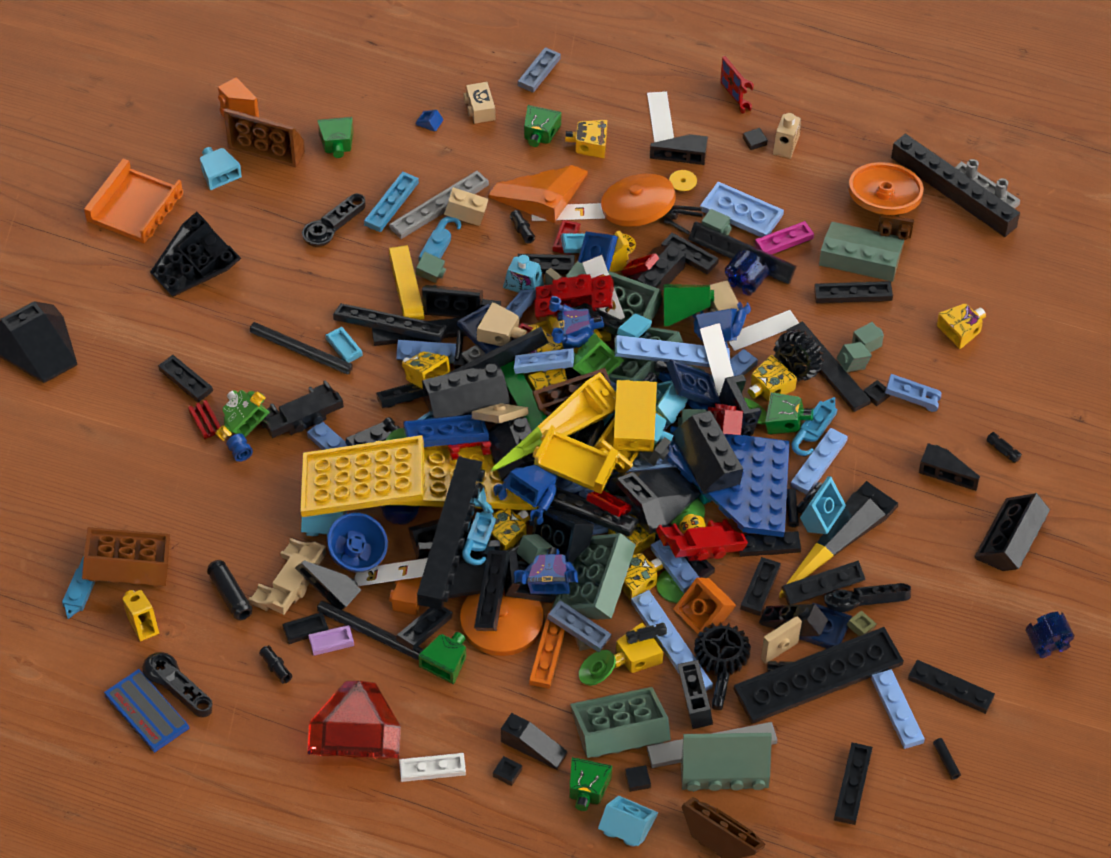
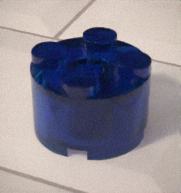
M743 250L742 252L739 251L725 267V275L731 287L737 286L746 295L750 296L769 275V269L766 264L763 266L760 263L761 258L748 250Z
M1058 611L1037 618V624L1033 626L1030 623L1025 629L1035 652L1039 654L1040 658L1049 656L1052 653L1051 651L1057 649L1060 652L1067 650L1071 647L1070 642L1075 637L1064 613L1061 612L1060 615Z

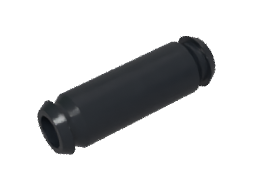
M222 560L211 562L207 567V573L210 575L212 582L230 612L237 620L248 618L252 614V606L228 566Z

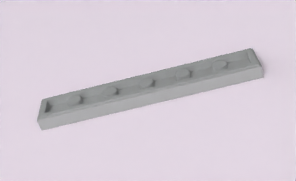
M475 171L390 223V229L400 239H403L445 213L453 187L476 194L489 186V181L480 172Z
M772 722L712 733H771V745L777 744L778 741ZM683 739L647 746L652 768L681 763Z

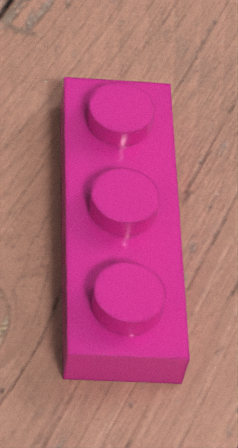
M804 221L755 239V245L758 249L772 255L814 239V233Z

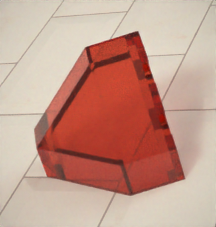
M360 680L345 681L309 722L307 755L399 759L401 726L376 683Z

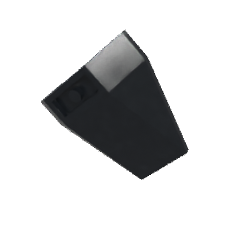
M196 211L181 225L150 273L174 297L228 271L241 257L219 237L208 222Z
M34 301L0 319V357L39 381L45 383L78 365L64 316L53 304Z
M677 467L617 473L610 476L605 485V488L612 495L624 492L640 509L638 516L639 524L649 535L656 532L658 525L667 527L701 495L699 489L693 483H690Z

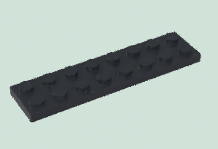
M882 627L735 684L733 690L751 724H754L871 678L874 674L903 665L904 660L885 627Z

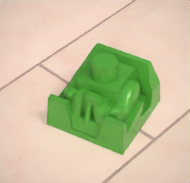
M594 333L578 349L577 354L575 353L572 368L581 375L605 368L609 376L624 359L616 357L615 350H612Z

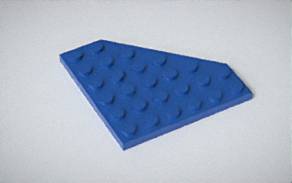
M671 426L670 434H672V432H674L678 427ZM724 434L743 467L740 485L703 495L709 501L713 500L719 506L718 509L727 518H732L742 532L784 537L789 441ZM672 438L668 447L670 451L667 461L672 466L675 465L679 468L681 474L690 483H695L699 487Z

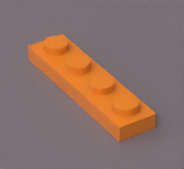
M547 617L529 685L550 689L565 630L547 619Z

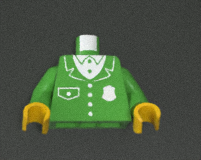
M243 390L229 392L227 395L229 402L223 407L225 415L224 426L217 430L216 435L222 441L227 436H231L232 432L243 434L246 437L270 413L261 404L266 399L264 394L258 391H249L247 393Z

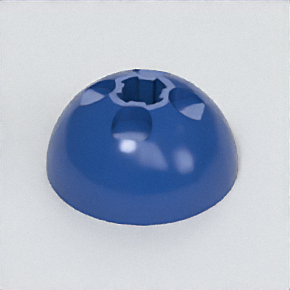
M348 513L339 517L332 524L327 537V547L331 558L341 568L350 572H365L375 568L384 559L388 548V539L384 528L373 517L363 513Z

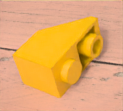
M617 231L614 234L618 239L609 270L613 273L621 271L629 260L627 253L629 242L626 237H623L621 231Z

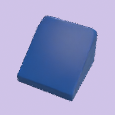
M438 110L423 111L416 121V125L431 131H437L443 122V118Z

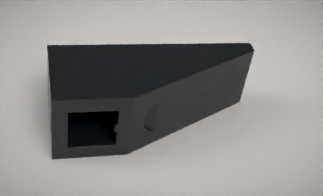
M816 604L766 606L759 624L777 629L795 616H798L802 621L799 636L809 637L821 636L828 619Z

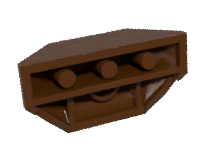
M599 369L533 391L532 393L539 411L550 416L579 387L598 373H601L611 385L606 369Z
M694 797L686 801L681 807L691 836L701 845L716 852L721 858L752 856L765 847V843L752 830L716 807L699 802Z

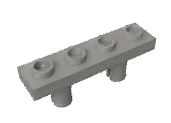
M970 159L967 164L961 161L955 167L1014 209L1019 206L1020 199L1007 191L1008 181L1001 178L997 183H994L977 172L979 165L977 160Z

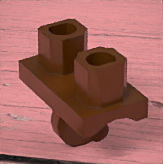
M880 214L877 231L880 232L881 236L888 237L891 234L898 236L899 239L907 240V238H911L914 219L899 217V215Z

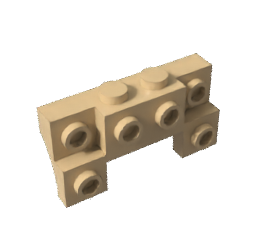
M290 538V543L280 553L281 557L288 561L273 581V588L258 584V589L248 599L249 603L265 611L270 608L284 615L292 603L296 604L298 599L305 595L309 582L295 567L304 560L319 565L326 555V546L317 542L306 543Z

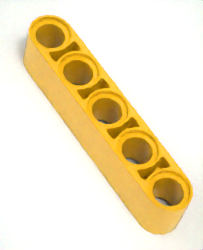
M408 245L389 248V257L403 316L424 320L423 306Z

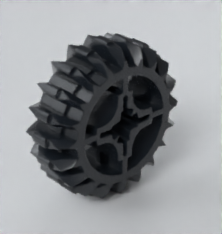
M799 329L789 330L783 333L775 342L776 346L773 350L776 353L774 357L793 373L798 381H806L816 376L824 362L822 359L824 353L820 352L821 346L816 344L817 340L812 339V334L807 336L806 331L800 332Z
M721 622L718 626L712 623L710 628L704 627L703 632H699L694 643V653L701 667H706L707 673L713 670L715 676L720 671L723 674L729 672L731 675H733L735 670L740 672L742 666L747 664V660L750 658L749 651L751 650L748 636H745L744 630L738 631L737 626L731 628L730 623L723 626Z

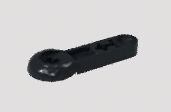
M358 193L352 194L324 215L321 220L308 223L302 231L304 240L309 245L316 247L328 244L333 239L335 231L365 209V197ZM361 201L362 203L355 205L352 202Z
M897 583L854 588L853 591L840 589L827 593L824 596V600L829 609L836 612H848L863 605L909 600L911 598V586Z
M156 652L144 660L142 670L147 679L162 684L198 717H207L212 713L213 703L210 697L180 672L177 661L173 656L165 652ZM200 703H205L209 707L201 710L197 706Z

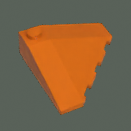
M568 165L556 170L552 169L535 175L518 177L514 180L497 182L489 193L488 198L555 223L587 176L588 171L574 165Z

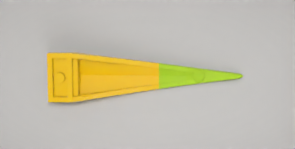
M601 373L593 376L493 466L491 471H495L533 453L536 446L540 447L543 432L545 429L549 430L551 424L555 426L556 432L569 436L607 418L608 415L615 412L616 391Z

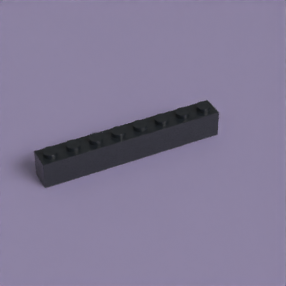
M906 133L893 143L891 155L893 160L911 170L923 181L1002 236L1006 237L1017 228L1020 216L1019 211Z
M462 457L457 459L417 592L418 605L442 610L444 602L448 603L450 596L448 588L449 585L454 583L455 573L453 571L455 567L458 568L460 562L459 550L464 548V533H468L470 528L469 516H473L475 511L474 499H478L480 494L479 482H483L485 477V470H482V461Z

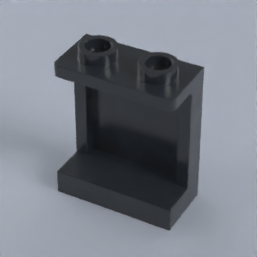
M744 375L726 377L719 395L722 404L736 406V410L743 411L741 435L752 436L762 411L760 408L750 409L742 395L746 383Z
M508 551L510 558L504 586L505 596L552 603L556 595L559 594H531L528 582L526 584H522V582L514 583V571H524L530 564L518 561L517 552Z

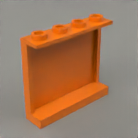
M123 158L84 208L86 221L145 244L153 236L158 225L162 224L167 213L171 212L176 201L182 197L181 180L178 179L175 185L131 169L130 161Z

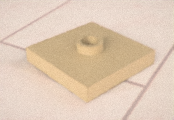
M500 403L472 411V418L502 423L526 416L528 414V407Z
M795 616L764 636L761 660L765 664L798 643L802 624L798 616Z

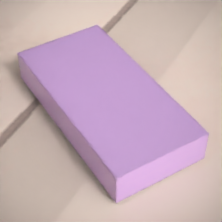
M349 625L308 635L313 656L354 646Z

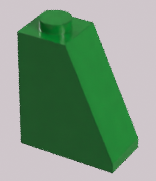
M664 284V326H670L710 307L711 302L714 301V290H710V285Z

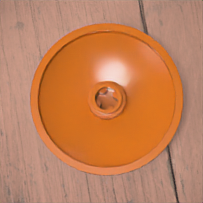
M876 162L863 165L851 174L848 191L851 198L868 211L884 215H899L912 211L921 203L924 187L920 178L911 170L897 164Z
M636 174L623 178L611 185L602 197L601 207L605 218L613 224L627 227L641 226L654 222L667 214L675 203L676 194L673 184L667 178L657 174Z
M504 588L497 631H477L474 628L480 594L469 595L464 601L460 613L462 632L473 647L486 654L508 656L520 653L533 645L542 632L544 613L540 601L505 596Z

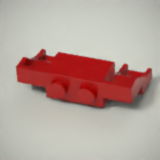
M580 274L569 278L561 277L557 280H552L553 284L536 287L535 317L537 320H540V317H556V312H552L549 309L552 296L560 298V305L565 304L569 307H577L587 303L589 305L592 304L593 311H597V308H613L614 285L611 275L594 278L590 274Z
M727 519L715 523L709 520L707 527L689 528L684 534L676 524H673L671 527L658 525L656 528L663 546H670L675 558L687 556L689 561H702L712 558L720 559L726 555V552L743 551L748 544L744 534L735 531Z

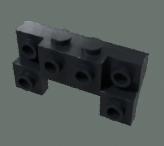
M325 380L323 381L324 384L313 389L309 387V394L279 406V411L273 403L270 404V407L267 408L270 413L260 423L264 429H267L272 438L286 432L293 435L325 421L327 414L344 407L343 399Z

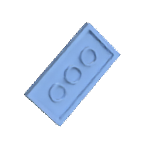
M721 182L716 183L700 205L703 208L702 212L708 213L710 209L731 217L730 224L759 237L769 235L784 215L783 209Z

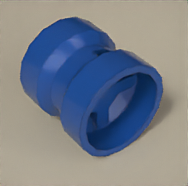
M235 434L227 440V447L232 451L236 461H245L252 455L253 449L247 444V439L243 434Z

